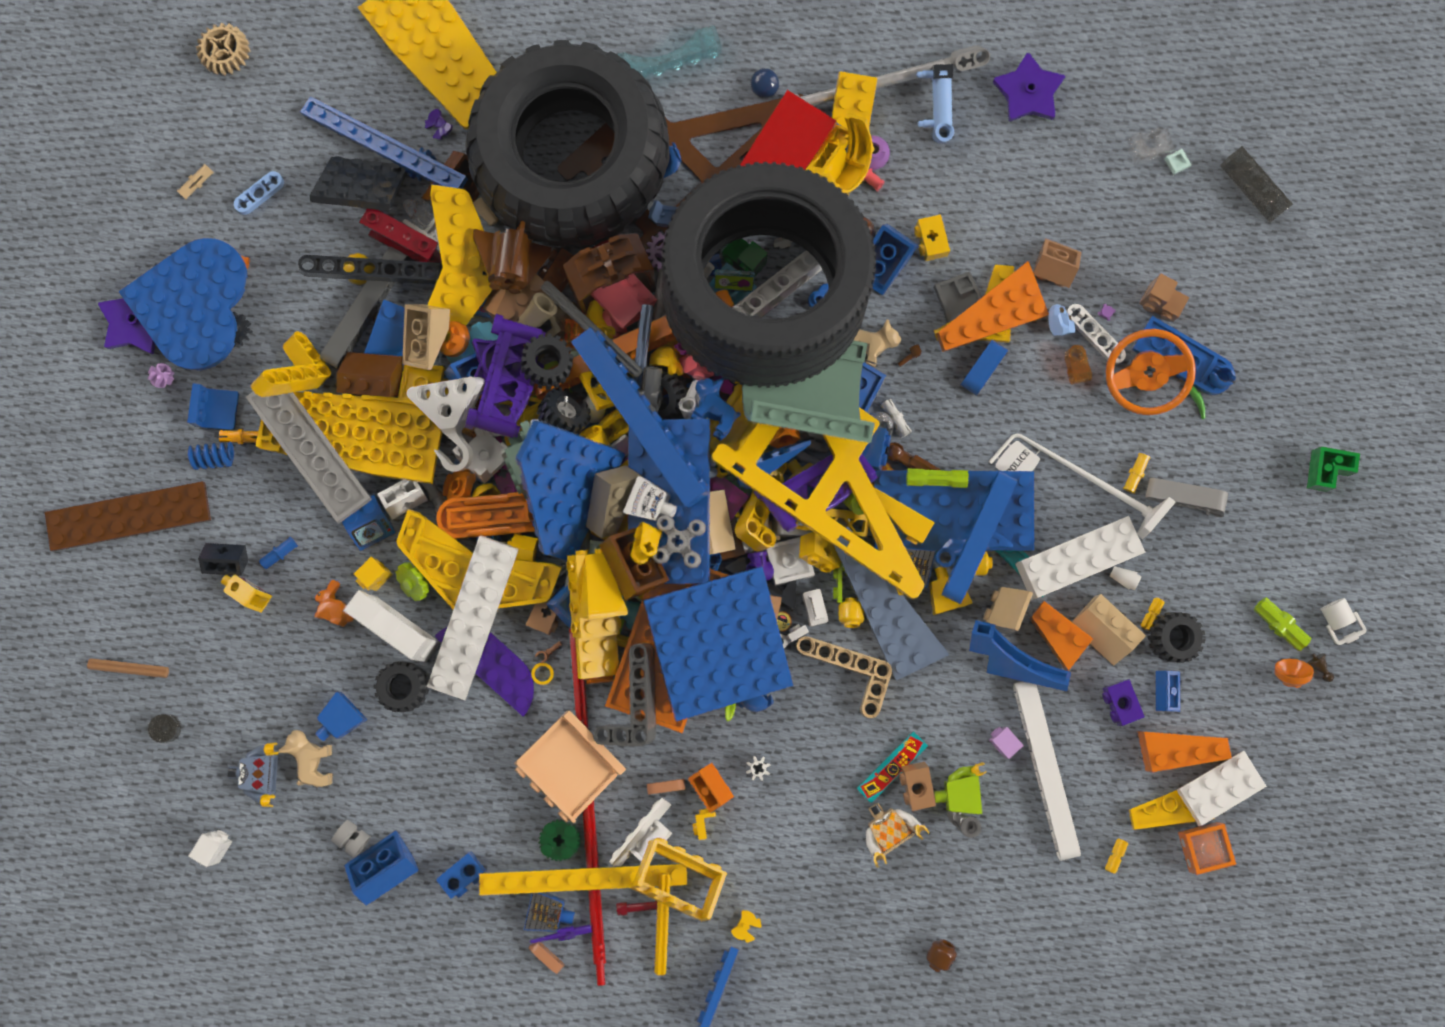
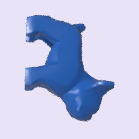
M709 378L698 380L695 386L696 392L700 397L699 407L693 410L690 419L709 418L719 421L713 436L721 441L729 434L733 423L741 413L736 412L732 406L720 397V387L724 379L721 378L716 381Z

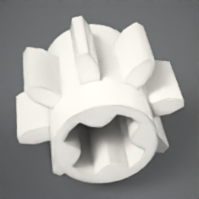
M753 756L754 762H747L750 770H747L746 773L752 772V780L758 776L763 781L762 775H770L766 771V767H769L770 764L763 763L765 757H762L759 761ZM762 763L763 772L755 774L753 765Z

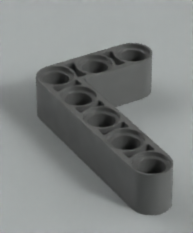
M650 643L634 644L629 651L630 725L608 724L597 727L593 732V738L597 744L643 746L655 740V651ZM641 648L644 650L643 657L640 655ZM641 668L645 673L644 678L640 675ZM641 690L645 692L644 699L641 697ZM642 710L645 713V719L641 717ZM604 731H606L608 734L607 739L604 736ZM623 731H625L627 735L626 739H624L622 735ZM642 731L645 733V740L641 736Z

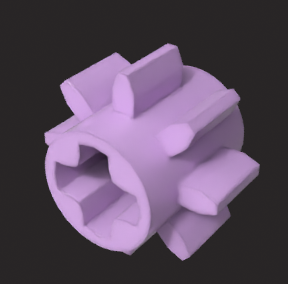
M157 364L156 368L151 366L148 371V380L157 388H165L166 384L171 386L174 380V372L166 364Z

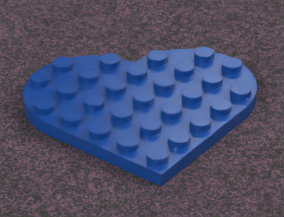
M203 238L184 245L121 289L119 293L162 354L170 362L183 369L200 371L221 363L230 354L235 345L237 322L231 308L239 302L245 292L244 288L248 273L243 258L232 246L218 239Z

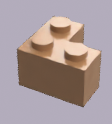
M1160 273L1149 284L1139 304L1143 305V308L1148 312L1158 313L1163 320L1174 322L1179 318L1189 297L1175 290L1178 282Z

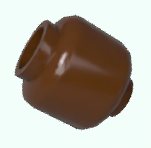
M945 939L934 941L926 955L930 968L936 972L941 970L948 971L957 957L955 946Z

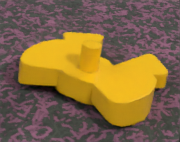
M742 910L741 919L737 926L731 929V933L739 940H745L746 943L751 942L755 938L747 930L750 929V925L761 928V920L756 918L752 912Z

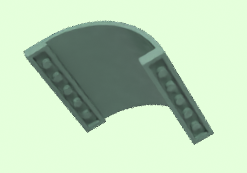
M853 341L847 351L832 366H829L825 371L822 370L819 375L816 374L811 379L806 378L803 382L799 381L797 384L789 383L788 386H771L770 388H766V386L760 388L757 385L750 387L748 384L742 385L743 410L747 420L871 443L875 422L860 420L859 411L860 380L867 343Z

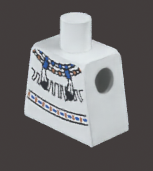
M638 476L623 512L657 521L663 514L672 518L677 506L668 503L669 493L649 480Z

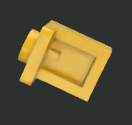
M700 809L699 814H695L696 823L692 825L694 836L698 835L699 840L707 839L704 818L716 817V812L710 813L708 809Z

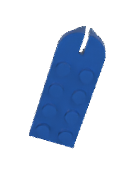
M1150 317L1144 329L1168 331L1178 336L1189 347L1195 361L1196 373L1193 384L1195 388L1209 395H1218L1233 384L1232 382L1235 381L1236 374L1232 364L1226 358L1156 317ZM1159 337L1140 338L1131 349L1137 354L1150 350L1158 352L1162 356L1183 354L1172 342ZM1187 371L1175 376L1186 382Z

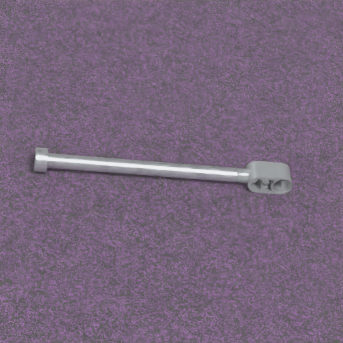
M979 45L954 51L949 58L877 76L876 89L916 79L918 71L930 70L936 64H953V68H957L960 71L981 67L989 62L990 53ZM981 51L980 59L976 60L977 53ZM836 88L800 98L813 106L834 100Z

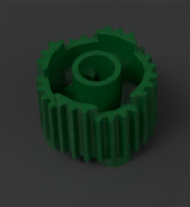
M560 818L550 821L541 829L542 832L539 833L541 836L538 837L540 839L538 844H541L539 846L541 853L547 858H551V860L555 859V862L570 859L580 847L581 840L579 839L581 836L579 835L580 832L577 831L579 828H575L576 824L573 825L569 821L566 823ZM558 834L562 835L561 837L565 839V843L562 842L559 845L555 841V837L557 838Z

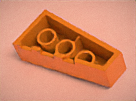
M1138 731L1146 772H1157L1232 759L1228 738Z

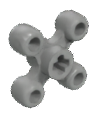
M660 516L657 520V526L668 535V542L665 546L657 548L656 554L652 556L653 560L656 563L664 564L669 560L671 554L679 552L683 555L684 563L687 567H698L701 563V557L698 553L691 550L690 541L692 538L705 533V523L696 519L689 523L686 530L678 531L674 526V520L670 516ZM668 520V525L664 527L663 522ZM699 524L700 529L698 531H695V526ZM680 536V539L683 540V544H679L678 547V544L675 543V540L679 539ZM660 552H663L664 555L662 559L658 557ZM692 556L695 557V562L693 564L690 563V558Z

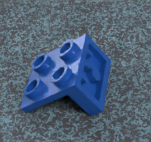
M192 384L187 423L200 428L234 430L239 392L208 389L201 384Z

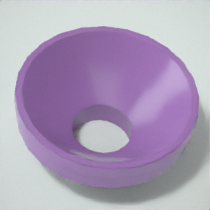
M871 135L872 143L878 146L879 152L872 154L869 169L877 170L887 163L890 151L884 139Z

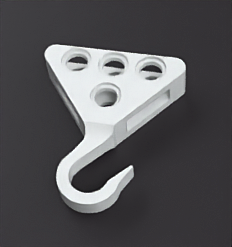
M467 377L415 386L407 390L408 398L463 451V460L460 464L455 465L442 451L434 450L443 467L449 471H463L472 463V448L463 438L461 431L465 426L469 409L474 408L484 389L485 380L483 378ZM464 384L467 385V390L465 393L463 391ZM446 387H448V390H449L447 396L445 395V392H444ZM428 390L430 391L429 399L426 396ZM449 407H450L451 410H452L450 416L448 415V412H447Z

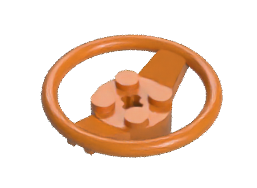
M1160 329L1140 330L1123 338L1112 350L1106 365L1107 386L1113 398L1125 409L1140 415L1162 414L1177 407L1190 393L1195 380V361L1189 347L1178 336ZM1159 337L1166 339L1176 345L1183 353L1180 355L1162 356L1160 353L1152 350L1143 351L1135 356L1129 366L1114 373V366L1121 351L1127 345L1140 338ZM1147 366L1155 368V371L1152 372V375L1148 376V374H1144V371L1147 370ZM1187 371L1186 382L1181 392L1172 401L1162 406L1148 408L1134 405L1127 401L1118 391V389L1135 386L1140 390L1154 391L1166 384L1169 377Z

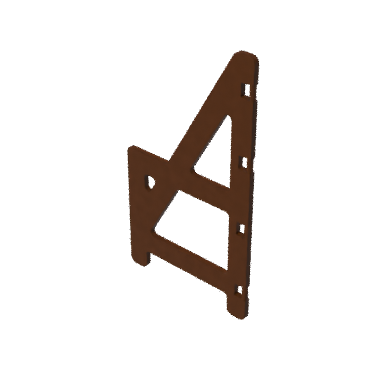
M782 98L674 123L666 118L669 145L672 146L673 142L676 144L677 149L680 151L682 162L697 176L701 183H704V180L710 179L712 175H718L722 170L727 171L728 168H736L737 165L741 164L740 158L750 150ZM606 123L558 165L559 174L566 180H572L580 172H585L589 176L603 165L602 160L609 157L613 148L615 134ZM754 124L762 126L760 130L719 167L713 166L690 142L692 138ZM648 209L634 223L644 233L640 240L645 251L650 249L647 243H653L652 236H656L660 231L665 234L668 228L657 226L649 219Z

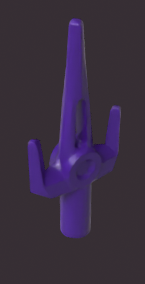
M589 924L575 928L574 926L558 929V933L531 939L530 943L558 939V941L574 939L575 936L592 933L591 926Z

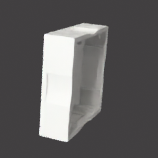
M358 590L343 610L412 660L427 662L441 643L377 596L367 594L366 592Z

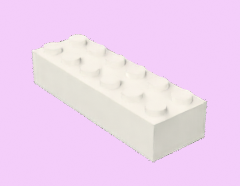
M1127 516L1016 563V567L1027 591L1033 593L1031 600H1034L1145 553V550L1130 517Z

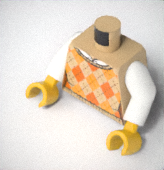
M879 803L874 804L868 809L874 820L868 823L866 846L877 868H879L878 860L882 859L887 864L885 855L910 839L915 833L921 840H923V837L920 835L921 831L925 830L929 834L926 826L921 825L914 816L901 809L894 810L890 808L884 812Z

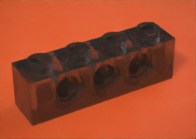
M1243 146L1227 157L1220 165L1269 223L1293 205Z

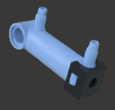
M936 64L930 70L917 72V78H930L933 88V120L918 121V127H933V140L943 144L954 135L951 84L953 64ZM940 128L947 131L946 138L939 135Z

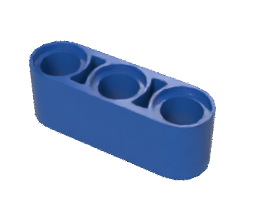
M992 339L960 385L977 396L1008 350Z

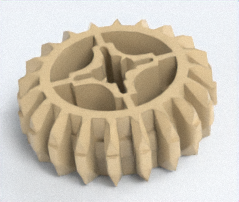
M221 23L219 27L213 24V29L210 30V28L206 27L207 33H201L203 39H197L199 44L196 46L197 56L208 71H213L217 75L221 72L222 75L226 76L227 71L233 74V69L235 68L240 71V64L246 66L244 60L249 59L247 54L250 52L249 42L245 38L244 33L240 32L239 28H233L230 24L225 26ZM236 42V50L235 52H233V48L235 46L234 43ZM213 46L212 55L210 56V49Z

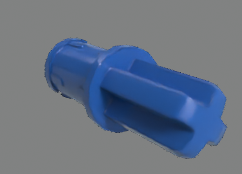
M290 536L279 546H274L273 550L262 557L259 562L264 569H268L280 559H285L284 556L298 547V545Z

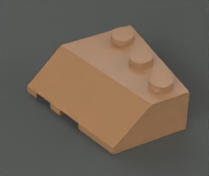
M536 274L524 289H521L519 294H512L509 290L493 289L482 309L493 319H495L496 314L504 316V319L517 322L536 293L547 295L541 290L544 281Z

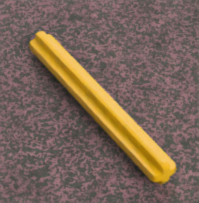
M660 873L658 889L670 894L671 876L669 873ZM658 901L654 972L660 976L666 974L669 906Z

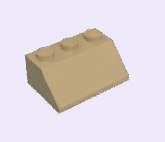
M725 490L710 492V554L735 550Z
M1102 594L1096 595L1072 621V623L1093 638L1090 645L1113 666L1133 651L1146 636Z

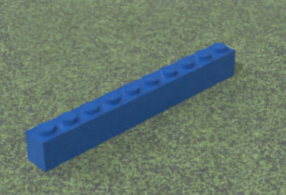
M590 327L574 339L572 344L685 507L691 508L710 494L706 489L709 487L702 477L698 478L695 473L697 469L694 464L684 458L685 451L679 444L675 445L672 440L673 434L667 427L664 428L661 425L662 418L656 411L652 412L649 407L650 401L644 394L641 396L638 392L639 385L633 378L629 379L626 374L628 372L627 368L622 362L618 363L615 358L617 354L613 348L606 346L604 343L606 338L601 331H595Z

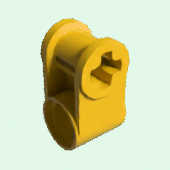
M644 522L639 524L635 532L631 557L634 562L644 564L648 561L649 557L656 554L662 533L660 529Z

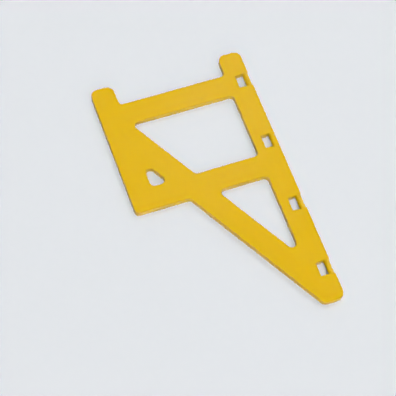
M859 407L860 420L875 422L874 435L880 422ZM758 423L739 451H734L725 444L717 446L711 456L712 461L738 477L740 481L825 540L843 550L844 553L884 581L886 580L907 597L915 599L920 595L924 588V583L859 461L860 455L868 444L867 442L823 435L834 459L807 500L797 495L756 465L780 426ZM736 463L745 471L741 474L732 466ZM843 482L848 483L881 545V551L876 550L825 513ZM787 499L797 506L795 511L784 504ZM839 536L849 542L847 547L837 541ZM891 572L901 578L899 583L889 577Z

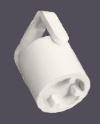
M1345 598L1338 599L1321 608L1329 624L1326 628L1335 644H1349L1366 633V628L1357 612H1352ZM1357 621L1361 630L1346 635L1338 641L1333 631Z

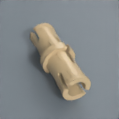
M203 164L193 176L190 175L188 177L189 180L177 192L187 200L197 188L200 189L202 187L201 184L214 172L207 165Z

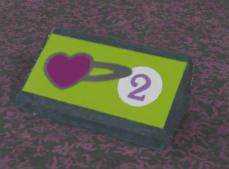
M716 269L714 289L753 292L755 273Z

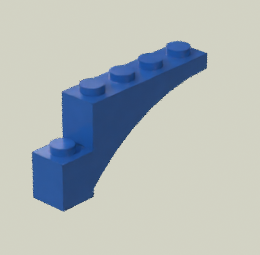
M975 621L969 651L989 655L986 673L1058 690H1068L1071 672L1045 664L1019 650L995 628V624Z

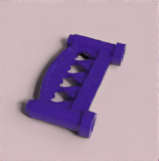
M496 314L491 333L498 335L482 397L478 410L469 409L464 428L473 429L474 427L506 437L517 438L520 430L517 420L523 413L534 386L530 384V379L526 380L524 378L525 373H522L521 370V376L514 378L505 366L521 363V359L512 352L511 347L521 344L526 345L527 342H531V338L534 336L538 339L539 334H543L545 337L546 332L539 328L504 319L503 315ZM538 356L535 358V362L537 363V365H538ZM516 382L518 384L517 389L514 390L516 395L509 397L499 385ZM509 400L513 404L509 409L511 414L504 416L494 404Z
M833 454L782 484L807 500V485L815 489L833 461ZM861 454L859 461L872 483L878 478L877 473L864 455ZM843 482L826 511L837 506L853 493L848 483ZM754 491L756 497L759 500L762 499L783 530L789 533L798 526L796 524L797 519ZM787 499L784 504L792 509L791 501Z

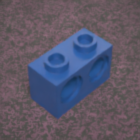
M471 851L439 876L436 881L450 899L455 896L460 898L468 891L466 887L470 883L476 885L479 882V873H484L486 869ZM468 864L475 867L476 872L474 875H469L466 872ZM451 878H456L459 881L458 888L450 886Z

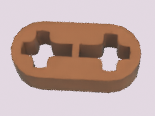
M685 779L646 784L648 794L686 789Z
M532 943L529 946L530 951L554 973L558 974L565 966L543 943Z

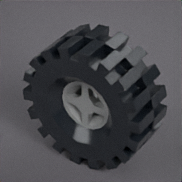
M562 387L551 389L537 407L539 421L580 435L590 422L591 415L589 414L591 411L587 409V402L583 403V398L581 396L577 397L575 391L571 393L568 388L563 390Z

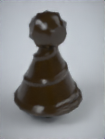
M1313 653V659L1307 663L1324 674L1323 680L1325 682L1333 681L1334 674L1328 672L1326 654L1316 655Z

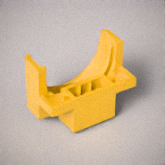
M850 113L845 117L847 127L836 125L806 168V171L811 170V173H818L820 177L827 178L828 182H833L837 188L840 187L842 192L847 195L856 189L865 178L871 163L872 152L874 151L867 119Z

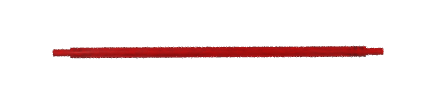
M569 628L575 715L589 730L585 680L578 678L576 638L572 636V631ZM593 800L583 811L587 868H599ZM596 889L588 890L593 963L596 965L597 985L602 986L605 985L604 964L606 963L601 890Z

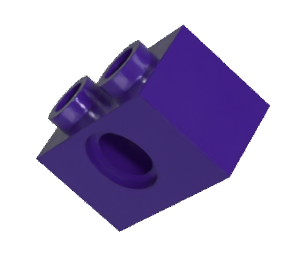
M1125 679L1102 688L1104 691L1102 693L1103 700L1106 704H1109L1111 709L1110 717L1113 723H1117V726H1124L1145 718L1130 679ZM1120 698H1123L1125 701L1123 709L1118 706Z

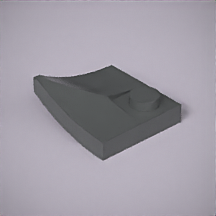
M970 271L934 284L933 287L947 323L957 318L982 298Z

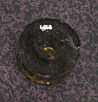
M170 714L157 715L151 719L148 725L149 736L152 740L159 743L174 741L179 737L182 729L179 719Z

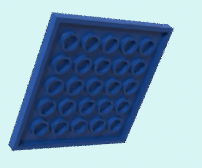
M760 566L643 600L675 721L793 686L763 567Z

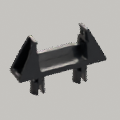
M746 554L727 565L724 571L730 575L746 571L750 558ZM796 580L785 585L784 592L766 581L770 595L782 597L780 606H784L793 612L796 601Z

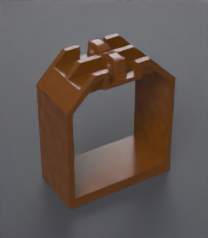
M638 234L617 235L609 238V242L593 249L588 247L579 251L563 265L569 287L584 315L587 313L590 302L595 300L590 295L600 287L605 288L627 279L631 274H634L651 293L655 292L654 269Z

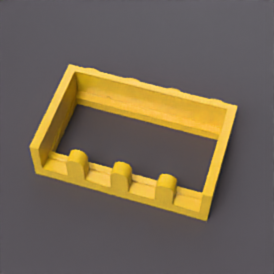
M655 838L648 841L646 851L630 888L701 922L710 920L727 873L722 871L719 865L708 864L700 856H691L685 853L686 850L681 847L668 845V841L665 839ZM654 852L712 879L702 909L643 882Z

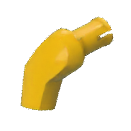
M595 300L591 301L586 316L612 339L613 336L611 335L615 336L614 327L607 326L602 318L603 308Z

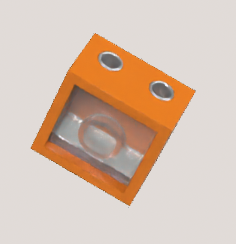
M1214 822L1178 832L1190 873L1199 875L1236 865L1224 823Z

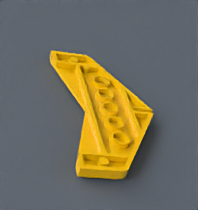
M431 184L430 196L443 267L427 305L450 309L449 321H457L466 326L493 290L489 287L488 276L483 275V271H486L473 240L474 229L482 231L484 229L470 194L466 190ZM449 331L446 334L444 342H447L450 339L451 334Z
M408 509L397 538V545L454 610L473 552L419 512ZM515 560L498 608L548 601L562 567L553 563Z

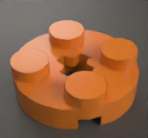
M469 469L448 474L443 485V495L446 496L447 500L471 497L472 487L476 480L475 474H472Z

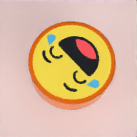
M780 611L777 618L779 631L788 630L792 623L791 617L788 613Z

